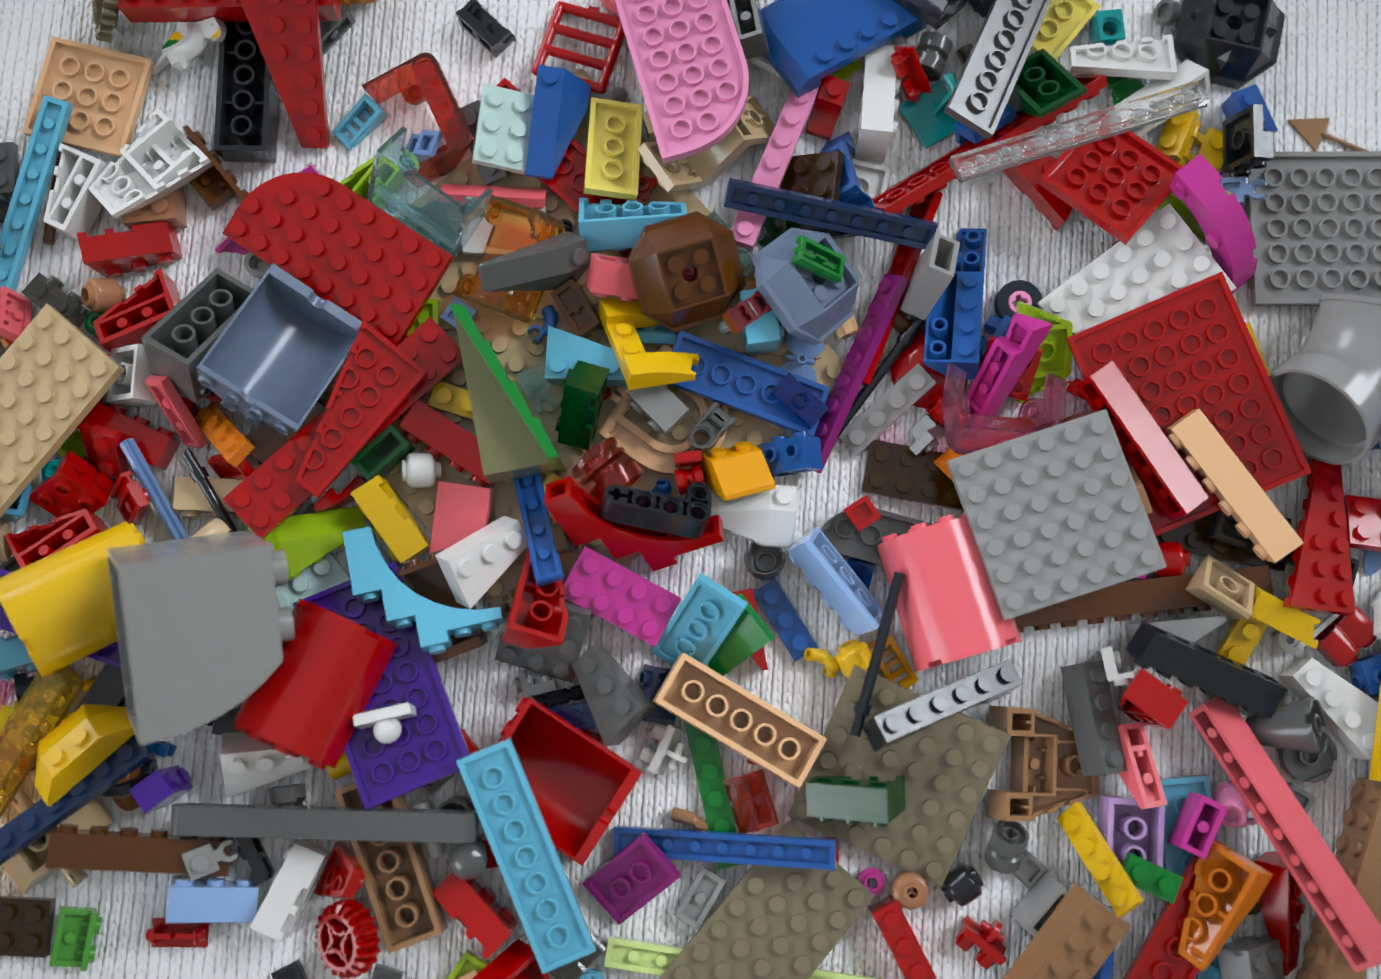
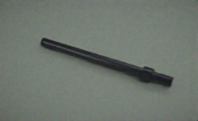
M915 317L906 331H901L895 339L897 341L876 369L871 384L864 385L857 394L838 437L904 349H909L915 341L914 336L925 323L923 319Z
M191 448L181 452L180 454L191 471L189 473L194 483H198L217 518L223 520L231 531L229 532H237L238 529L208 479L210 475L204 466L201 467Z
M894 571L859 701L856 700L853 712H855L850 734L861 737L862 726L865 723L866 716H869L872 705H870L903 585L905 577L903 573Z

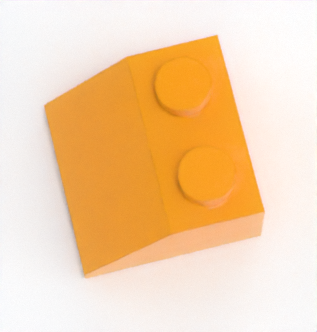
M748 441L737 442L735 446L728 448L715 447L710 452L701 454L705 484L725 501L775 489V482L761 449Z

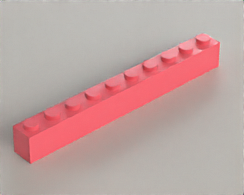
M1218 696L1189 712L1188 715L1353 970L1359 972L1378 966L1381 963V925L1238 709L1224 702L1220 698L1221 696Z

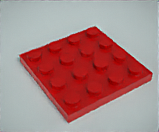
M1101 111L1041 176L1038 183L1127 245L1173 192L1170 185L1174 174L1183 166Z

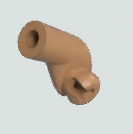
M677 807L672 809L670 816L672 821L692 826V830H709L707 822L696 813Z

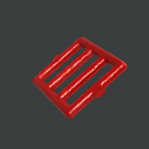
M558 1L555 4L534 61L532 74L537 76L538 65H545L547 57L552 56L601 70L598 82L584 78L580 79L591 85V92L604 94L625 38L620 18L599 12L598 7L589 5V8H584ZM563 13L616 27L617 30L614 38L611 39L562 25L560 21ZM558 34L607 48L609 52L606 61L552 46L554 37Z

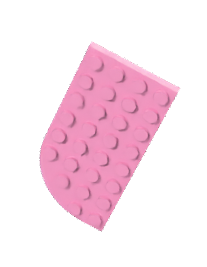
M614 0L663 164L699 154L720 142L739 121L749 94L748 66L727 0Z

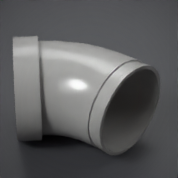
M1322 294L1319 299V309L1316 311L1311 331L1299 354L1287 359L1269 377L1303 454L1321 462L1345 465L1359 461L1381 440V299L1347 294Z

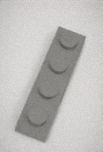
M916 364L839 437L858 456L929 391L936 382L919 364Z

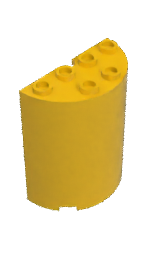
M124 521L0 577V602L42 677L118 641L106 548L145 544L146 542L140 531H137L133 523L128 524L127 521Z

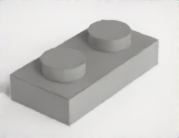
M702 865L674 916L699 930L726 883V879Z

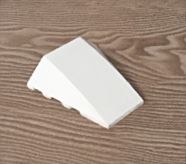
M158 107L152 113L155 118L148 126L143 124L138 129L139 137L131 146L126 144L120 150L121 158L116 163L110 162L88 188L115 219L169 195L213 166L210 159L196 145L194 146Z

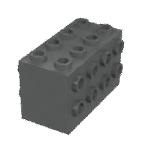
M216 267L141 338L151 374L168 376L177 392L196 404L203 397L210 395L212 390L197 380L199 378L197 366L248 298L253 288Z

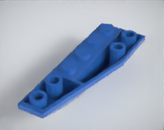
M960 228L956 241L960 242L954 277L927 316L923 364L951 379L974 380L979 372L987 228Z

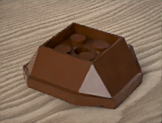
M698 211L643 226L627 260L641 314L673 332L723 318L722 315L733 306L740 291L746 286L733 231ZM691 265L694 275L690 280H684L683 270Z

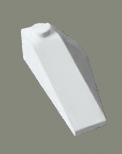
M775 485V489L728 501L723 500L712 491L710 516L719 514L723 521V528L731 531V534L738 537L740 535L764 547H791L797 512L796 486Z

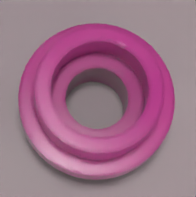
M866 868L858 876L857 880L875 896L881 894L885 888V877L876 868ZM869 878L876 879L877 883L874 887L867 886Z

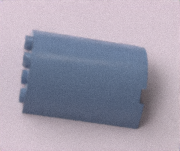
M272 263L197 366V373L199 375L197 380L222 399L220 403L225 408L234 412L238 410L246 415L245 419L257 427L263 424L287 436L289 433H295L350 354V348L358 335L361 321L331 301L321 299L314 293L313 289Z

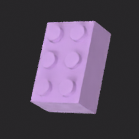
M1099 794L1098 829L1120 864L1123 865L1127 852L1163 868L1165 805L1141 810L1134 797Z

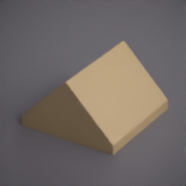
M1208 554L1185 590L1231 620L1250 618L1252 616L1255 584Z

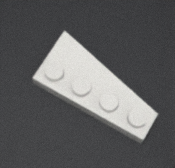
M1173 34L1164 35L1159 40H1153L1152 37L1141 38L1140 42L1127 43L1126 40L1116 41L1111 46H1105L1103 43L1072 46L1068 52L1069 73L1174 80L1177 75Z

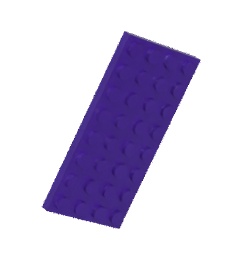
M396 561L387 564L397 579L406 585L403 576L398 577L397 572L401 571L399 564ZM351 579L302 599L347 618L398 645L364 712L408 702L415 706L417 716L399 720L402 726L401 734L396 741L390 744L381 743L375 738L373 733L374 726L364 729L355 728L344 751L365 810L376 808L459 772L457 759L465 757L470 753L434 657L429 652L425 653L420 646L416 622H412L413 625L408 628L396 629V626L392 627L386 619L383 597H379L378 601L372 603L358 601L353 596Z

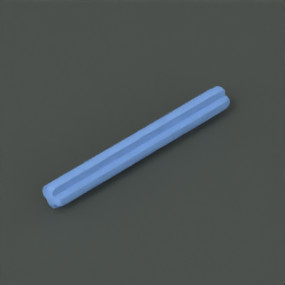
M129 438L122 441L120 447L142 487L147 491L151 503L172 540L189 538L135 440Z

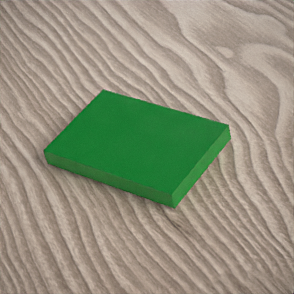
M742 593L738 595V597L748 602ZM749 602L707 664L710 669L722 676L775 638Z

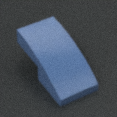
M422 130L420 134H411L402 157L409 162H427L432 160L443 133L440 131Z

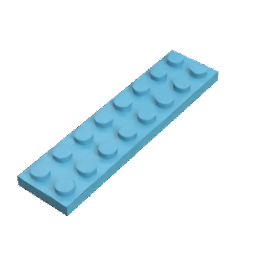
M511 737L457 759V765L542 974L595 952L596 946Z

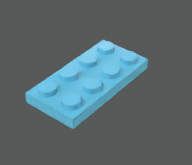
M700 573L666 626L656 647L654 646L651 652L671 665L675 663L679 654L685 653L707 666L746 608L748 602Z

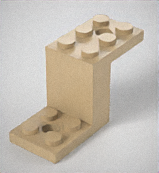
M748 95L745 109L735 127L720 142L699 154L663 164L656 141L644 142L637 150L642 155L646 166L651 168L658 178L659 185L667 192L710 186L750 145L768 143L775 125L754 95Z

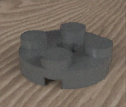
M1327 735L1328 743L1325 753L1311 754L1309 762L1307 759H1303L1302 751L1277 748L1279 762L1284 771L1295 780L1310 783L1323 781L1331 775L1334 770L1331 769L1334 765V760L1337 761L1338 754L1335 743Z

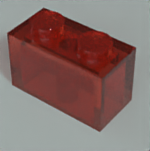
M763 769L745 772L723 780L739 833L757 832L779 824Z

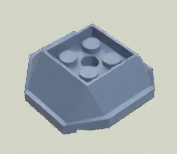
M790 228L752 256L753 266H755L756 286L789 334L808 340L810 344L817 345L853 316L856 295L860 284L859 276L847 258L845 259L842 281L837 284L792 263L793 257L796 256L794 248L798 246L795 243L796 238L801 235L843 256L844 254L829 233ZM805 248V250H807V251H809V252H811V253H813V254H815V255H817V256L819 255V254H817V253H815V252H813V251H811V250Z

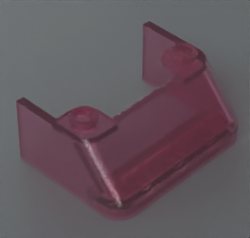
M948 364L942 398V413L947 444L955 453L966 455L1061 424L1068 381L1047 372L1042 399L1030 398L1024 401L1020 406L1018 418L968 414L969 400L963 394L967 373L954 364Z

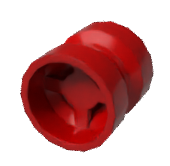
M700 464L693 465L688 470L682 468L674 470L680 496L686 495L691 483H705Z

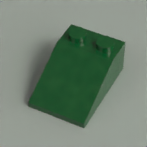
M1041 49L1026 58L1007 104L1018 112L1041 118L1085 95L1087 88L1045 49Z

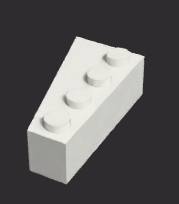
M884 44L863 56L860 82L861 93L857 113L859 117L855 135L857 143L853 156L855 160L884 163L891 137L896 138L898 122L893 120L894 116H897L899 100L895 99V94L898 95L900 79L896 78V72L891 64V55L895 53V45Z
M1296 658L1278 676L1299 699L1314 697V700L1317 699L1324 713L1325 728L1353 758L1370 761L1372 759L1378 702L1314 658Z

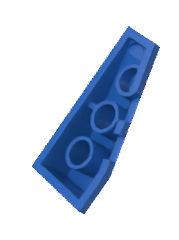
M538 65L525 177L553 179L571 140L574 139L582 119L585 118L588 112L591 85L565 68Z

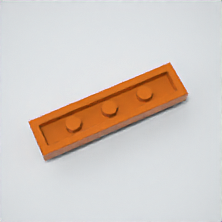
M213 401L198 412L195 421L226 461L236 468L255 446Z

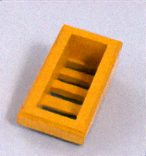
M889 634L886 646L889 647L884 650L882 660L891 654H894L895 657L886 663L881 661L879 671L884 678L895 682V678L906 672L907 676L898 681L897 684L908 688L919 680L893 636ZM876 639L867 644L871 654ZM898 663L901 664L899 668L889 673V669H891Z

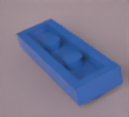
M776 578L753 591L754 597L794 661L804 656L806 648H818Z

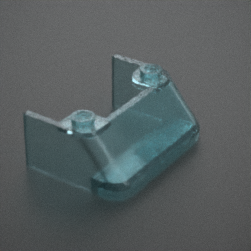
M402 126L376 150L367 193L368 200L456 257L484 218L493 190L488 187L478 199L466 196L460 203L418 174L419 163L416 155L403 147L407 129Z

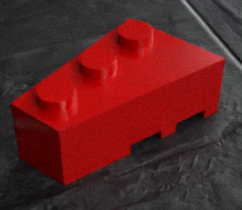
M1022 139L1002 172L1023 195H1027L1035 204V209L1039 213L1042 212L1052 223L1051 227L1057 232L1065 223L1073 208L1038 183L1041 176L1057 158Z
M167 221L131 225V231L114 233L113 228L104 229L105 234L87 237L86 232L77 233L83 263L105 278L118 279L125 273L132 271L137 273L149 270V267L156 265L168 266L173 264L175 260L183 259L177 230Z
M161 268L154 272L155 276L143 286L139 284L133 289L135 293L124 302L118 301L93 322L100 345L110 353L111 349L133 344L143 345L141 338L181 301L174 281Z
M1141 668L1122 695L1118 709L1135 722L1143 721L1144 726L1170 730L1189 702L1181 697L1183 692L1169 683L1165 685Z
M451 872L431 893L453 920L457 918L467 929L465 935L470 940L475 937L485 948L481 954L486 960L506 941L518 924L515 920L517 918L515 913L507 906L502 907L495 900L497 898L496 894L489 887H482L476 879H460Z

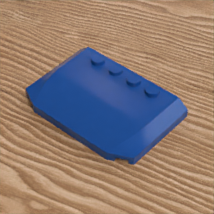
M777 0L761 9L769 53L764 56L798 98L819 87L820 79L901 35L907 39L927 27V23L893 0Z

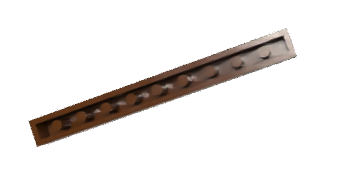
M1269 565L1232 569L1253 582L1255 587L1257 586L1274 595ZM1194 574L1120 582L1014 618L1019 633L1024 632L1023 627L1034 626V631L1051 629L1050 624L1060 623L1061 628L1078 626V620L1087 619L1088 625L1104 623V617L1113 616L1115 622L1131 620L1130 614L1140 613L1141 618L1158 617L1157 611L1167 610V615L1184 614V608L1193 607L1194 612L1211 610V606L1185 590Z

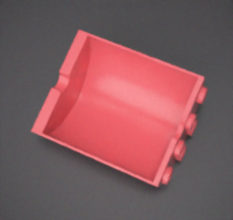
M965 513L954 519L953 514L937 519V522H934V525L927 526L926 522L911 526V529L907 530L908 533L898 536L895 533L881 538L883 543L879 544L877 549L889 588L894 571L905 574L896 610L915 672L1022 642L1015 618L1003 621Z

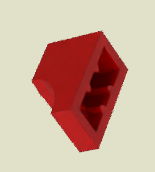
M830 75L824 78L806 129L807 134L830 141L845 102L850 82Z

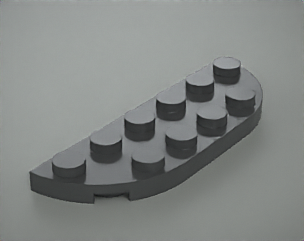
M877 509L881 518L860 532H857L843 511L828 520L822 526L821 531L841 555L883 567L877 546L883 543L881 538L895 533L898 536L908 533L907 530L911 529V526L925 521Z

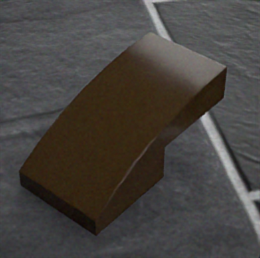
M558 522L550 524L557 552L570 553L579 551V546H574Z

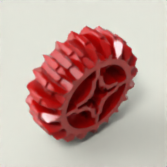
M355 899L339 900L323 909V914L318 916L319 924L315 926L318 935L314 938L318 941L316 949L320 950V960L325 961V969H331L332 975H338L340 979H354L367 973L373 968V964L378 961L377 954L381 952L378 947L381 939L377 935V931L380 928H376L374 924L376 918L370 916V908L364 909L363 902L357 903Z

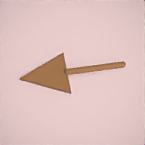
M1330 118L1287 120L1314 151L1318 150L1322 137L1354 151H1368L1326 133L1325 130Z

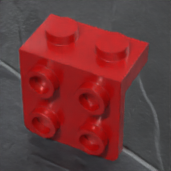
M69 451L63 455L56 473L31 491L29 500L57 518L85 508L94 513L108 503L115 481L72 451Z

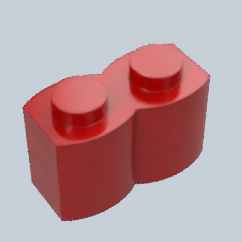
M1355 606L1356 614L1349 616L1340 615L1314 638L1318 640L1316 650L1332 666H1350L1357 660V654L1362 647H1369L1377 638L1373 635L1374 623L1357 606Z

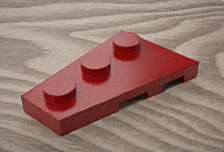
M335 842L313 894L323 897L353 899L356 890L359 891L365 879V871L346 844Z

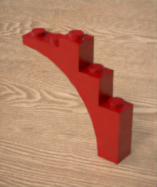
M572 476L548 483L545 487L544 504L575 547L601 539L614 559L640 551L652 571L678 564V555L724 541L723 521L719 514L710 516L701 537L696 539L605 520L599 514L601 502L584 491Z

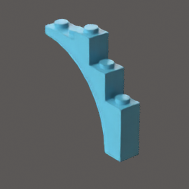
M370 526L343 532L353 596L363 603L376 602L382 596L387 622L392 627L396 626V629L408 628L413 625L412 622H416L420 646L425 653L429 652L430 655L446 652V648L452 647V635H455L456 638L471 635V631L478 629L493 631L498 629L500 624L505 623L500 607L481 610L457 609L434 603L413 592L399 581L389 569L380 552L376 534Z

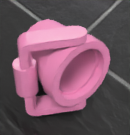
M1224 781L1218 784L1215 793H1211L1212 800L1228 807L1221 825L1246 828V825L1258 824L1255 817L1247 818L1249 807L1232 781Z

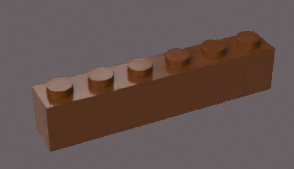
M60 824L59 828H55L50 832L45 868L188 874L182 853L208 842H211L213 849L219 847L223 840L233 839V837L168 834L169 830L151 829L150 833H141L139 828L122 827L120 831H108V826L100 825L90 826V830L78 829L76 824ZM232 844L224 848V852L228 855H231ZM219 861L220 870L209 875L227 876L230 862Z

